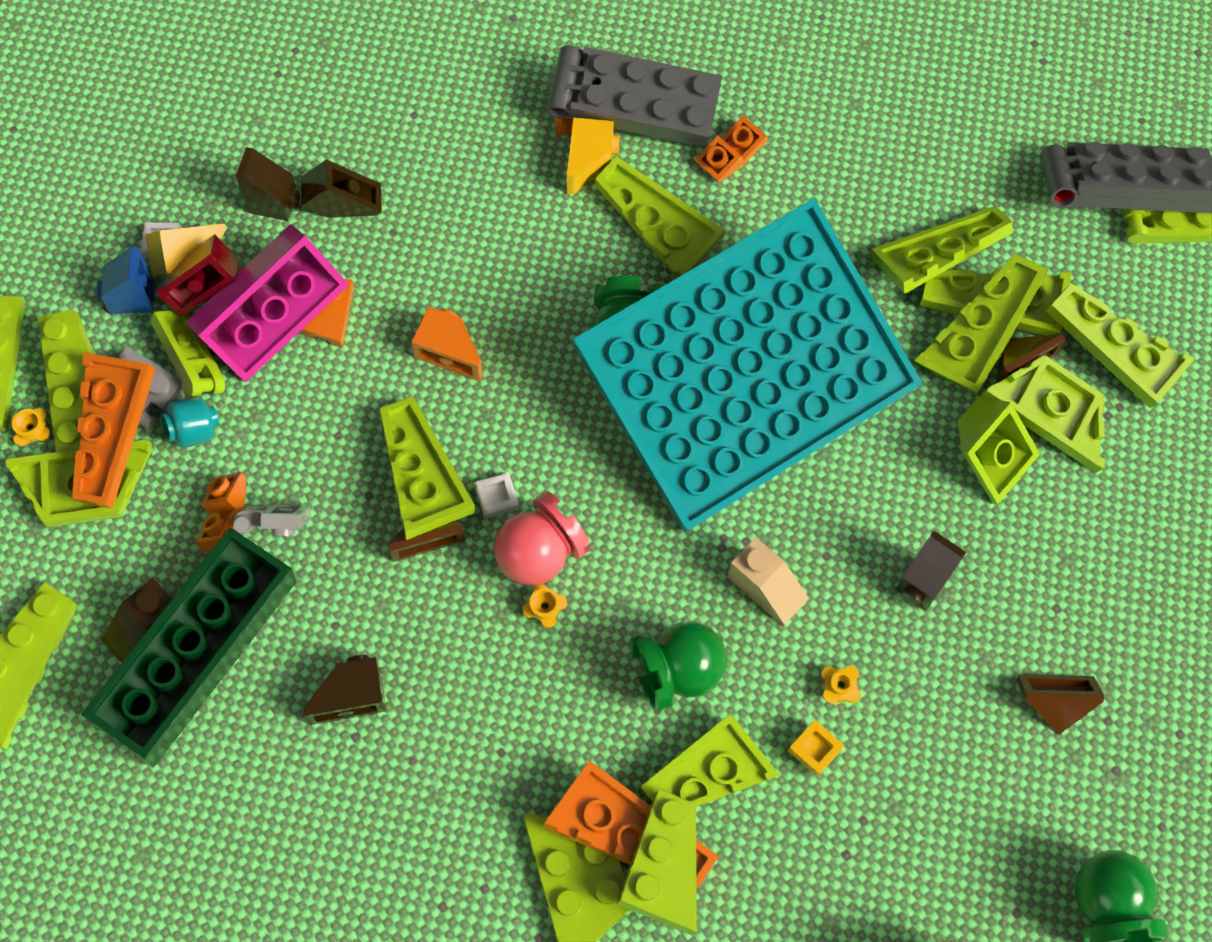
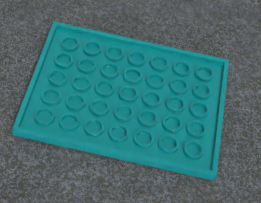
M815 198L571 340L572 345L683 532L694 528L923 384Z

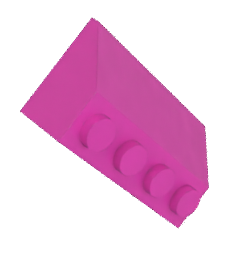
M290 224L236 274L233 282L218 291L186 323L246 383L349 284L311 241Z

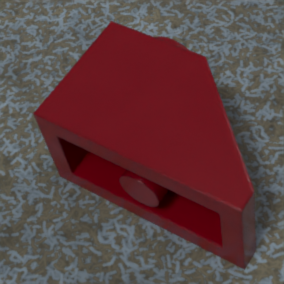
M214 234L182 259L157 288L156 293L182 317L235 280L239 259Z

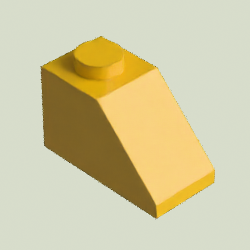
M573 118L567 168V194L574 195L591 183L611 162L612 155L618 156L620 135H614V121Z
M225 224L161 230L145 234L152 277L165 275L167 278L182 259L194 248L214 234L220 239L226 231Z

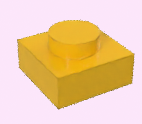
M814 720L789 747L788 751L818 777L845 745L818 721Z

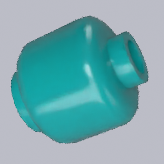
M191 397L169 403L166 413L161 414V423L168 442L174 441L178 447L187 448L211 441L214 427L219 426V418L213 405L207 406V403L201 397Z

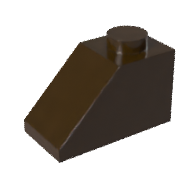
M246 147L236 179L248 213L288 221L292 209H297L300 201V190L296 188L293 174L255 149Z
M326 159L301 176V207L328 218L377 216L382 213L381 183Z
M934 530L902 576L896 590L901 593V597L908 604L914 607H921L927 611L958 567L966 552Z
M152 577L121 603L101 638L121 663L164 611L172 598Z
M355 655L347 658V662L337 664L303 708L304 717L309 725L387 712L381 670L377 658H370L368 655Z

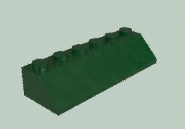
M230 527L81 715L121 746L154 768L297 581L292 568Z

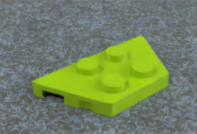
M1046 355L1014 372L997 384L990 386L982 393L981 396L983 398L1011 402L1026 427L1093 472L1097 473L1104 468L1105 458H1100V440L1105 438V425L1102 420L1104 394Z
M149 439L133 441L113 509L81 503L72 499L75 453L79 449L5 459V464L47 528L119 518L123 516L152 452V444Z
M530 813L523 815L557 941L598 942L614 924L619 922L630 911V909L617 904L625 881L620 861L543 828L542 825L547 820V816Z

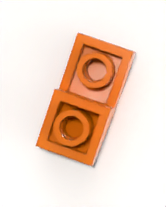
M742 115L722 138L717 135L696 157L695 162L720 183L756 154L768 141V137Z
M242 472L220 475L208 485V492L201 506L210 516L203 522L202 531L195 542L204 553L210 552L230 527L234 529L233 518L244 509L246 476Z

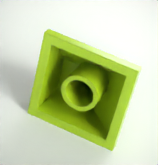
M978 397L957 421L961 449L991 502L998 505L1038 458L1040 453L1011 402Z

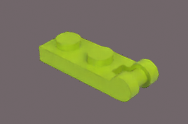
M1123 209L1124 221L1128 222L1129 228L1126 230L1129 243L1212 242V213ZM1148 222L1149 228H1147L1146 225H1143V223Z
M174 310L154 312L150 323L182 381L184 395L187 398L200 396L202 392H207L210 395L223 393L225 389L223 375L204 341L186 323L191 318L190 315L187 313L180 317ZM198 373H202L204 378H200Z

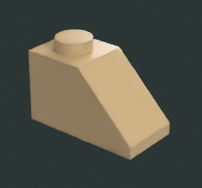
M757 537L731 562L727 578L783 627L809 599L785 561Z

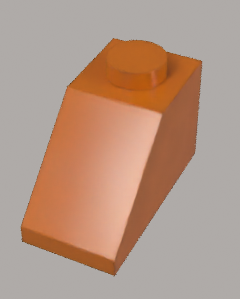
M428 307L411 342L414 358L480 382L482 378L481 360L462 318L448 309L437 310Z

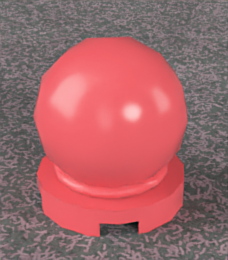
M545 490L533 499L532 503L535 512H520L508 518L496 533L493 552L497 566L512 582L521 585L539 586L554 579L564 567L567 555L580 559L590 551L587 547L590 542L576 518L570 515L566 519L555 507L560 500L549 491Z

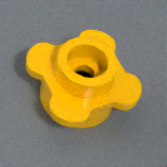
M24 409L12 416L10 423L16 432L13 440L18 446L23 447L29 442L36 440L43 442L50 437L51 432L46 427L45 422L48 415L44 409ZM34 425L33 429H27L28 426Z
M546 585L535 586L529 602L523 605V614L527 618L533 617L541 621L543 627L551 628L556 625V617L560 610L566 608L567 599L564 595H558L554 590L547 588ZM543 603L548 604V608L543 609L541 605Z
M832 666L825 667L821 673V678L825 681L823 699L829 704L847 701L849 703L858 702L861 697V692L857 689L858 669L854 666H847L845 669H835ZM838 682H843L845 686L843 688L838 687Z

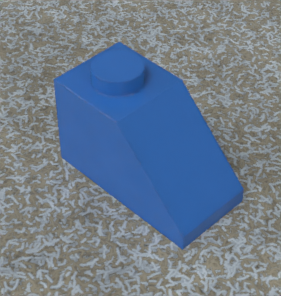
M130 247L104 265L103 279L97 282V294L99 300L105 303L110 314L153 313L155 281L138 247Z

